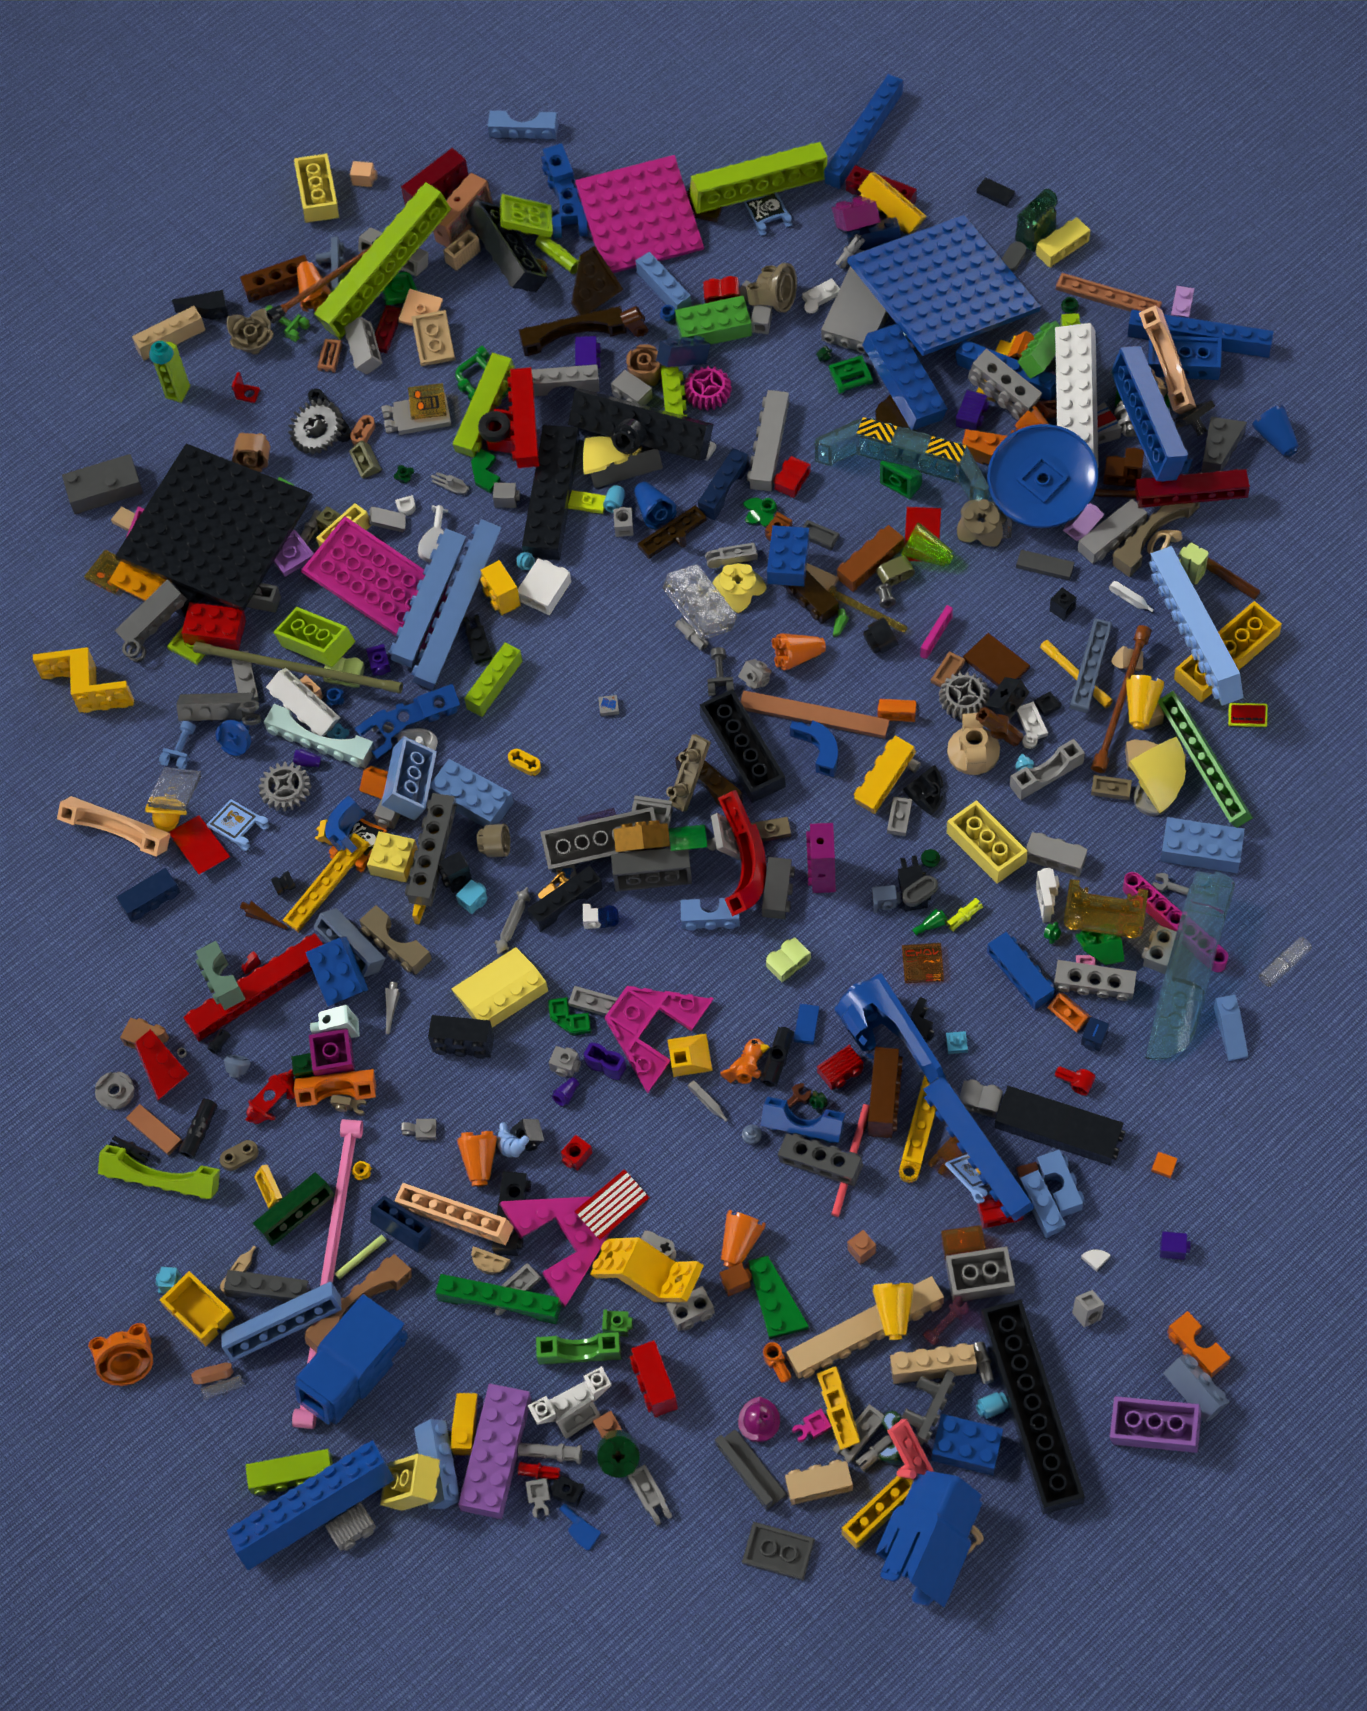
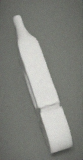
M1113 581L1109 586L1111 592L1117 596L1119 595V597L1139 609H1147L1151 612L1154 611L1143 597L1119 582Z

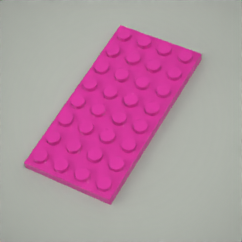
M346 516L343 517L302 568L303 574L395 636L399 627L404 626L403 618L406 611L410 612L412 607L410 602L413 595L417 596L418 590L416 589L419 581L424 580L425 577L423 575V568ZM448 585L438 605V608L435 612V615L432 619V622L429 626V629L426 633V636L423 640L419 652H421V649H426L427 644L425 643L428 633H433L434 628L431 627L435 617L439 618L441 612H438L439 607L442 601L446 602L448 598L447 596H445Z

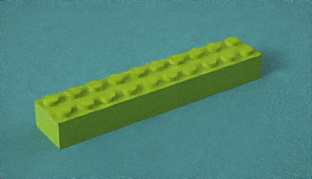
M427 182L420 187L415 196L396 215L392 223L373 242L369 250L362 255L358 263L351 268L350 272L340 281L335 290L317 308L314 314L328 332L341 340L346 334L345 327L367 310L451 211L450 206L439 190Z

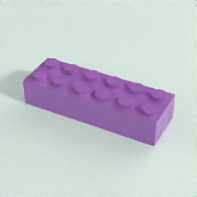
M494 1384L488 1385L458 1503L461 1511L502 1519L518 1457V1445L522 1440L529 1412L528 1405L531 1404L532 1400L529 1391Z

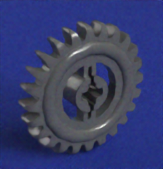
M318 399L317 403L311 400L312 406L305 402L306 409L299 406L301 413L294 412L297 419L290 418L295 423L294 425H288L292 429L288 431L291 435L290 440L293 442L294 447H297L299 451H303L305 454L309 452L312 455L315 452L320 454L322 449L327 451V446L332 447V442L338 441L336 437L341 436L339 431L343 429L341 424L344 421L341 418L342 413L339 412L337 406L332 402L329 403L327 400L322 402L321 399ZM314 435L319 438L313 439L309 438V436Z

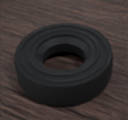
M491 411L484 414L478 424L480 435L489 442L504 440L508 437L511 430L509 418L499 411ZM492 422H499L502 426L500 430L492 432L488 429V425Z

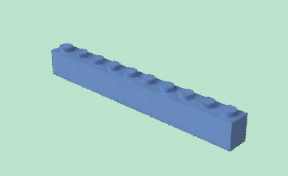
M483 519L480 520L479 525H474L471 533L474 537L472 540L468 539L465 547L468 551L466 555L462 554L458 563L461 567L459 571L455 570L452 581H454L453 586H448L445 596L448 598L446 602L442 601L438 610L441 614L439 618L435 617L431 626L434 628L433 633H428L425 640L427 647L426 649H421L418 659L421 661L419 665L415 664L411 675L414 676L413 683L433 691L481 578L480 570L485 568L501 530L500 526Z

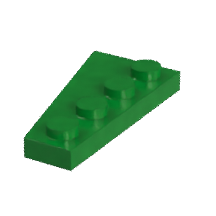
M765 1256L749 1260L748 1264L769 1339L808 1330L807 1322L770 1258Z

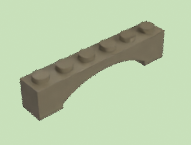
M1200 502L1160 506V509L1156 513H1152L1144 525L1139 526L1133 537L1127 538L1121 549L1117 548L1113 553V566L1128 577H1131L1142 565L1143 556L1141 552L1149 538L1165 524L1178 518H1189L1200 507Z

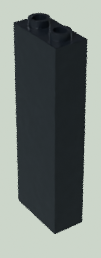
M1011 1086L1006 1088L994 1127L1109 1166L1112 1159H1117L1120 1149L1116 1147L1118 1141H1123L1126 1132L1122 1130L1123 1122Z

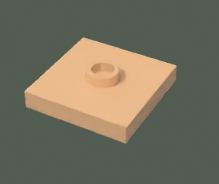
M409 289L399 322L413 326L411 316L440 311L443 298Z

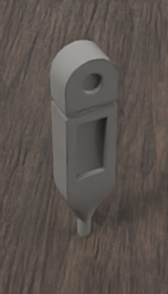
M694 1080L688 1084L690 1091L714 1115L721 1117L725 1122L728 1121L719 1105Z

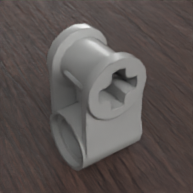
M651 1231L643 1232L642 1240L672 1260L676 1259L675 1246L671 1240L658 1236Z

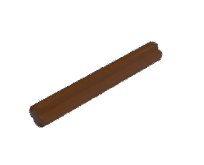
M1208 557L1207 570L1249 597L1256 599L1259 596L1260 590Z

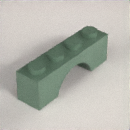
M217 941L195 951L199 958L195 961L200 970H203L201 973L211 993H214L212 996L216 1004H221L224 1010L244 1001L245 997L234 976H220L229 964Z

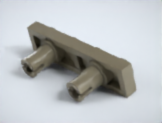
M697 734L691 736L686 752L679 753L678 759L682 762L675 785L668 787L666 790V794L670 797L669 801H672L673 807L683 812L688 809L711 744L710 741Z

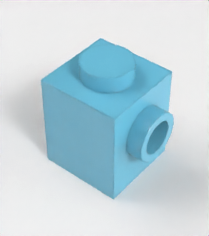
M472 879L456 894L458 904L471 914L478 908L483 907L488 899L484 885L480 882L476 883Z

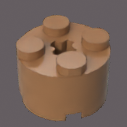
M638 345L633 351L631 349L627 354V370L647 385L654 386L662 377V364L656 361L658 351L652 345Z
M239 433L235 440L232 462L261 472L264 467H267L270 454V443L266 436L262 433Z

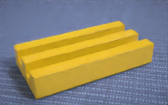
M261 1165L254 1178L270 1209L282 1199V1195L268 1165Z

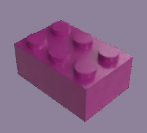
M859 196L852 198V202L841 201L832 207L836 228L845 231L880 222L876 201L870 200V198L866 199V197Z

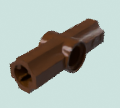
M987 707L981 708L976 714V720L991 730L993 738L1003 739L1012 746L1019 745L1023 740V733L1009 723L1008 716L997 715Z

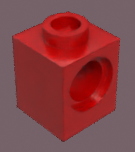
M575 1135L560 1153L563 1164L570 1169L573 1167L578 1171L593 1152L591 1145ZM575 1151L580 1152L576 1157L571 1156V1153Z

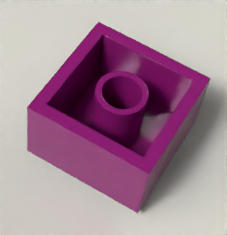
M348 1029L309 1035L312 1069L315 1076L355 1071L352 1042Z

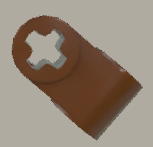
M637 306L620 313L624 325L628 327L634 336L641 337L648 333V327L644 322L645 316Z

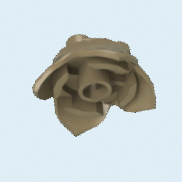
M265 308L254 311L249 318L243 315L228 316L227 329L232 337L230 339L232 347L245 352H251L252 354H258L260 350L267 346L274 333L271 330V322L266 316L267 310Z
M975 499L966 502L961 509L962 516L957 526L958 539L966 543L979 540L985 546H998L1003 537L1002 523L1006 521L1007 516L1000 511L994 502L986 499ZM985 518V522L982 523L978 519Z

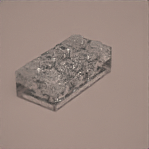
M698 564L667 574L662 587L701 640L732 630L737 618L736 613Z

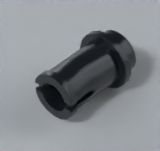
M220 1029L215 1038L209 1041L208 1050L213 1054L220 1053L222 1046L230 1038V1033Z

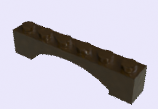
M621 306L519 329L524 356L542 353L541 350L549 343L574 333L602 332L609 334L610 337L627 333L626 326L620 316V313H622Z

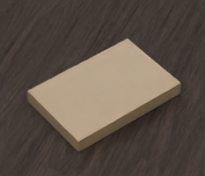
M446 310L411 316L421 367L454 361L455 355Z

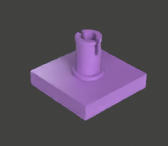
M294 530L274 560V564L286 577L304 566L314 553L296 530Z

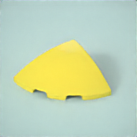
M609 436L585 438L583 449L584 475L605 470L613 462L615 465H619L627 461L630 454L619 452L614 447ZM642 446L632 455H637L642 450Z
M1177 737L1149 749L1129 762L1130 768L1139 779L1138 783L1159 813L1165 811L1175 801L1185 780V755Z

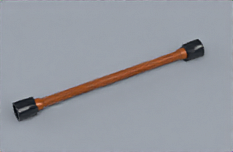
M369 248L292 298V300L266 311L269 321L273 324L286 315L287 310L352 268Z

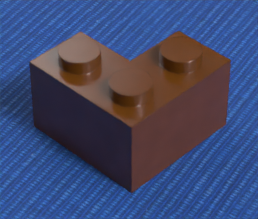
M1126 448L1125 458L1107 456L1103 484L1135 487L1136 479H1141L1144 458L1143 449Z

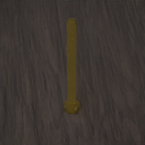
M834 586L829 588L828 592L834 598L877 620L884 617L889 626L901 632L907 631L906 625L836 591L837 588Z

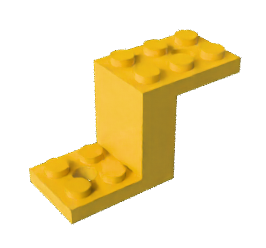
M88 647L33 654V662L41 679H53L62 676L70 677L71 696L79 713L134 706V698L126 681L97 684L96 665Z
M639 1237L611 1238L602 1244L601 1252L592 1265L593 1269L590 1275L595 1278H618L653 1302H688L704 1265L698 1261L675 1262Z

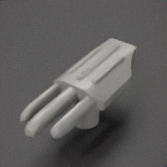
M438 472L436 475L442 478L431 475V478L435 479L432 480L433 483L456 494L466 495L469 487L465 485L463 480L452 475L446 476Z

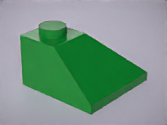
M887 461L880 462V484L911 499L922 485V474L908 466Z

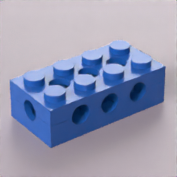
M1171 336L1186 379L1219 380L1222 338ZM1149 337L1147 362L1149 367L1155 372L1154 375L1156 377H1165Z

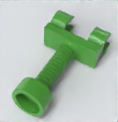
M268 305L265 309L268 311L273 306ZM300 314L293 321L284 316L278 321L287 326L284 330L285 336L294 342L300 338L296 329L300 326L302 329L307 330L310 326L308 324L310 321Z

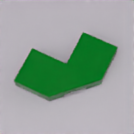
M480 449L471 461L475 484L479 488L491 493L494 489V483L501 481L499 476L488 471L496 461V456Z
M567 997L548 1000L550 1020L572 1036L591 1033L589 1013L570 1015Z

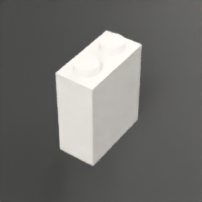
M538 558L518 588L520 602L550 615L571 583L570 572L563 567L559 568L547 560L543 561Z

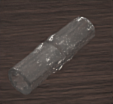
M1299 937L1259 974L1262 983L1271 987L1312 949L1311 944L1305 938Z

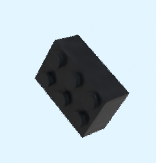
M432 1015L428 1039L432 1051L438 1055H446L448 1053L458 1057L468 1055L484 1059L485 1057L491 1058L494 1033L490 1020Z

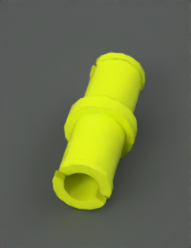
M974 898L964 908L961 907L958 913L951 919L947 920L946 925H950L949 929L954 932L961 924L971 920V916L983 908L982 903L978 904L980 901Z

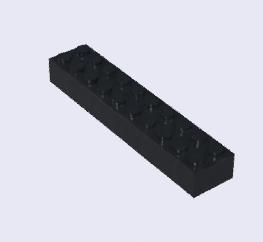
M1022 1299L981 1309V1320L1009 1404L1042 1514L1084 1504L1085 1495Z

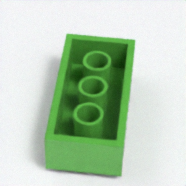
M744 296L675 310L680 339L681 337L694 338V336H701L706 342L716 344L752 336L751 321Z

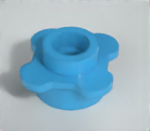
M337 723L331 731L327 732V736L332 739H346L349 736V730L344 729L340 723Z

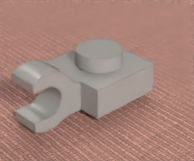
M416 1119V1124L403 1122L401 1127L402 1135H416V1140H436L437 1121L436 1119Z

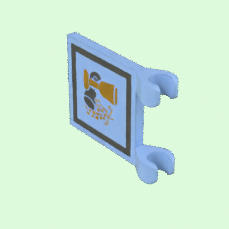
M232 799L206 824L208 828L234 842L244 851L250 848V844H248L249 840L242 836L255 823L263 830H267L270 827L266 817L257 815Z
M966 1154L946 1162L945 1166L972 1193L975 1202H984L985 1200L982 1197L987 1196V1191L982 1188L985 1185L978 1177L981 1172L978 1168L974 1170L967 1161L970 1158L969 1155Z

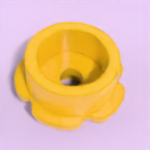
M359 1161L353 1166L352 1174L355 1175L354 1177L357 1180L367 1179L371 1175L370 1171L372 1168L370 1164Z

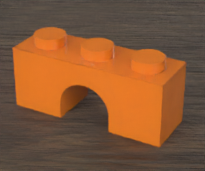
M1187 1311L1169 1326L1168 1337L1172 1343L1178 1344L1183 1349L1182 1353L1184 1355L1189 1353L1190 1356L1194 1357L1200 1368L1212 1378L1229 1364L1230 1356L1217 1342L1209 1348H1201L1195 1343L1194 1337L1200 1333L1202 1326Z

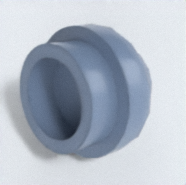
M748 1125L742 1130V1139L745 1143L753 1145L761 1140L762 1132L757 1125Z

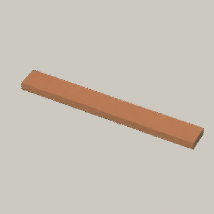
M744 690L740 701L745 710L749 712L809 724L813 720L825 727L883 739L886 738L889 726V719Z

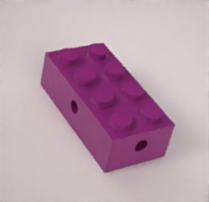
M833 823L810 824V831H806L808 886H812L813 893L836 892Z

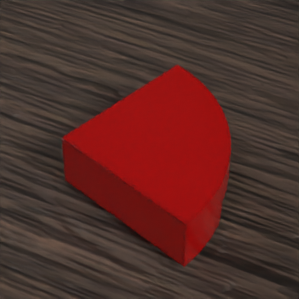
M254 951L247 956V962L241 966V970L245 975L261 964L258 955Z

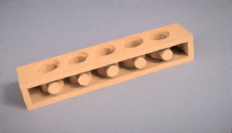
M402 1183L394 1200L411 1213L503 1245L507 1244L514 1229V1226L506 1218Z

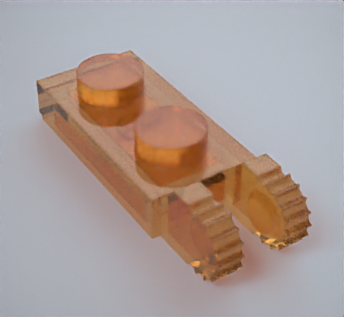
M956 1136L950 1137L929 1161L928 1165L930 1167L935 1166L941 1158L948 1162L964 1155L956 1145L959 1142ZM946 1162L938 1170L940 1175H943L948 1170L945 1166Z

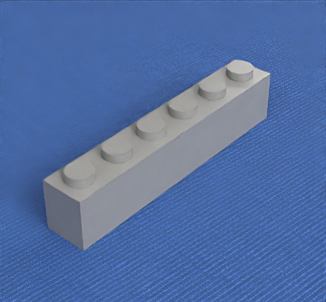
M768 390L767 396L763 397L762 401L764 411H760L759 422H761V426H757L756 437H758V440L754 441L753 452H755V455L751 456L750 466L752 470L748 471L747 481L750 482V489L772 492L789 407V392Z

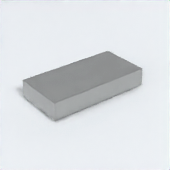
M373 506L369 509V525L404 532L406 514Z

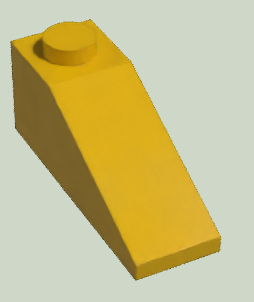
M457 1393L451 1434V1450L453 1455H471L476 1436L477 1393Z

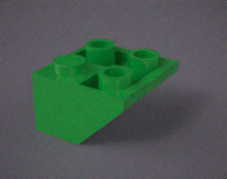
M1103 926L1099 930H1083L1075 934V938L1082 949L1104 965L1125 962L1122 939L1114 927Z

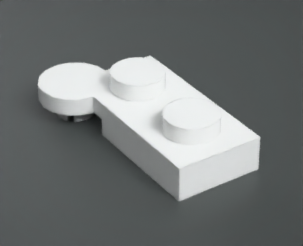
M832 278L802 294V298L806 302L805 311L807 313L817 312L818 305L820 306L837 296L840 288Z
M1034 702L1020 706L1016 713L1026 732L1022 743L1024 747L1031 749L1037 745V739L1048 736V732Z

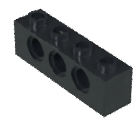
M503 1171L497 1215L506 1218L509 1222L510 1220L501 1208L500 1202L528 1200L526 1196L527 1192L531 1191V1180L528 1179L527 1173ZM513 1192L520 1193L518 1197H510ZM513 1229L515 1232L509 1237L506 1245L493 1241V1253L497 1255L518 1256L519 1250L523 1248V1238H520L516 1230Z

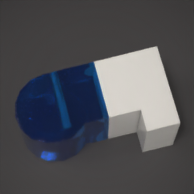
M583 904L584 929L615 927L619 923V913L615 906L591 908V904Z

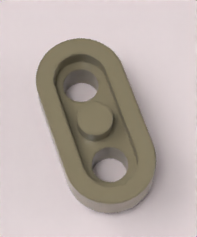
M251 1140L243 1141L225 1150L220 1156V1163L225 1170L233 1171L255 1160L259 1154V1149L255 1142ZM247 1147L251 1148L248 1152L244 1151ZM229 1156L233 1157L230 1161L226 1160Z

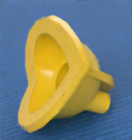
M169 798L151 800L145 808V812L152 813L154 826L165 832H170L177 826L181 815H187L185 807L180 802Z

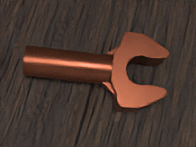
M804 1083L796 1084L792 1087L793 1096L787 1100L789 1108L797 1102L806 1104L810 1100L811 1090L807 1091L804 1095L799 1094L804 1089Z

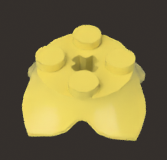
M738 563L724 566L723 571L714 579L710 588L715 596H723L728 607L738 614L749 606L752 596H759L767 589L762 577L754 572L750 565Z

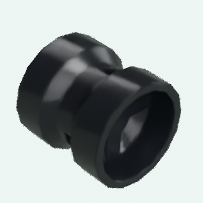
M289 871L284 872L280 876L281 878L276 876L271 878L278 896L284 894L285 889L293 890L296 888Z

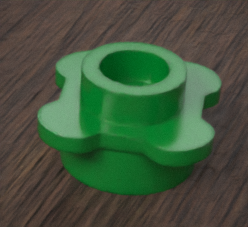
M1058 922L1048 924L1045 928L1044 938L1049 940V944H1053L1061 935Z

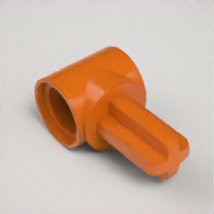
M775 1342L766 1344L763 1349L765 1363L769 1368L774 1369L781 1383L789 1381L791 1374L784 1363L786 1358L782 1353L781 1346ZM770 1351H776L778 1356L770 1358L767 1354Z

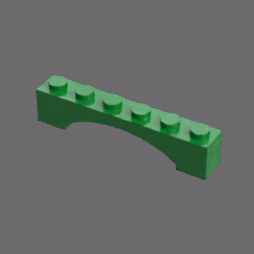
M440 1274L435 1292L438 1301L457 1305L459 1303L477 1304L505 1309L537 1319V1321L556 1325L562 1306L559 1297Z

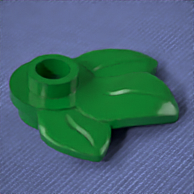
M751 498L743 503L750 510L745 518V522L748 524L760 522L763 527L768 526L773 520V514L777 510V504L771 498L763 500Z

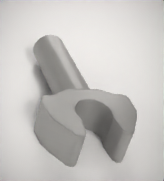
M1159 873L1155 876V879L1162 881L1163 884L1152 883V886L1161 894L1167 889L1186 896L1189 892V888L1170 882L1166 873Z

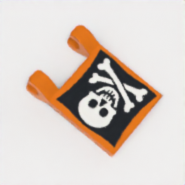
M362 818L353 826L349 833V838L355 833L370 844L355 862L356 870L363 872L367 866L378 832H388L386 829ZM332 846L329 850L331 859L339 852L335 846Z

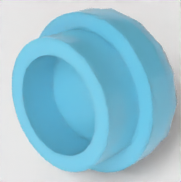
M529 552L520 553L516 558L517 566L522 570L531 569L535 563L534 557Z
M1021 754L1015 764V768L1017 771L1026 766L1033 768L1034 762L1029 757Z

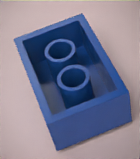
M772 526L767 566V584L804 586L810 541L809 528Z
M347 936L339 937L305 952L327 1006L336 1005L369 990Z
M941 1414L931 1461L993 1476L1003 1428Z

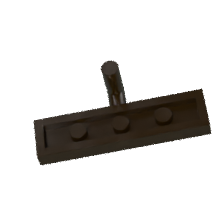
M694 505L637 543L638 548L648 559L674 542H677L680 547L684 548L687 545L686 534L707 521V518Z

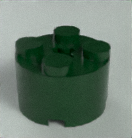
M613 1430L608 1432L599 1441L597 1446V1460L604 1474L615 1478L626 1477L634 1473L640 1458L638 1443L626 1431ZM616 1451L621 1452L620 1457H616Z

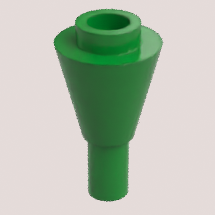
M935 909L922 924L912 929V931L917 936L925 930L945 926L947 917L942 910L938 911Z

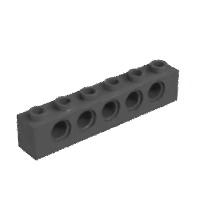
M432 793L431 800L427 802L428 813L427 817L424 816L423 833H420L418 837L419 849L415 850L414 853L415 865L410 869L409 877L411 880L405 889V896L408 897L411 904L432 907L440 876L439 869H441L439 861L444 859L457 808L455 796ZM424 865H430L427 868H422ZM420 882H426L423 885H418Z

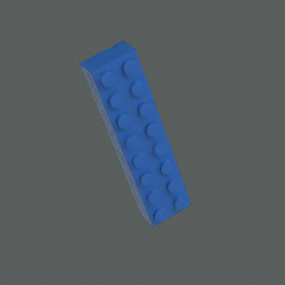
M1141 346L1121 347L1110 371L1156 482L1177 480L1188 458V452L1182 443L1181 436L1178 434L1176 424L1172 420L1170 410L1165 404L1164 396L1159 390L1158 382L1152 374V369L1149 367Z
M372 1440L351 1454L344 1456L335 1464L326 1467L317 1475L308 1478L304 1483L289 1490L283 1496L271 1501L265 1507L253 1512L244 1520L235 1523L231 1528L227 1529V1533L237 1556L246 1569L250 1570L391 1483L395 1478L380 1450Z

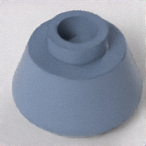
M228 1055L224 1058L225 1069L230 1077L240 1078L241 1075H245L251 1065L249 1059L244 1056Z

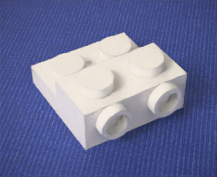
M1044 868L1037 872L1036 892L1043 923L1051 921V914H1054L1055 896H1058L1057 887H1059L1058 876H1054V871L1051 868Z

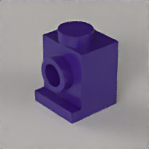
M384 644L366 648L373 676L391 672Z

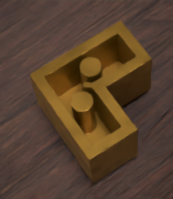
M659 820L648 821V825L646 821L635 822V826L632 823L621 824V828L613 829L616 852L670 846L668 823L660 824Z

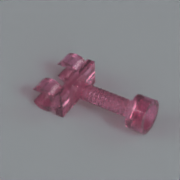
M962 1296L956 1297L953 1305L950 1304L948 1306L950 1313L947 1314L943 1321L933 1330L927 1329L922 1334L931 1345L935 1346L940 1341L938 1338L939 1334L945 1330L953 1319L957 1317L961 1320L962 1316L969 1312L967 1301L965 1303L960 1301Z

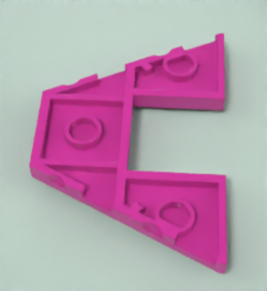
M626 986L606 1014L605 1020L647 1093L650 1092L671 1060L639 1039L641 1034L658 1010L692 1031L713 1002V997L704 998L693 996L692 994L682 995L677 992H660L648 988L638 989L637 987Z
M590 1197L500 1202L501 1208L520 1238L530 1234L553 1219H556L576 1252L546 1269L542 1274L555 1295L560 1298L563 1308L566 1307L600 1251L602 1244L611 1233L610 1231L599 1240L574 1212Z

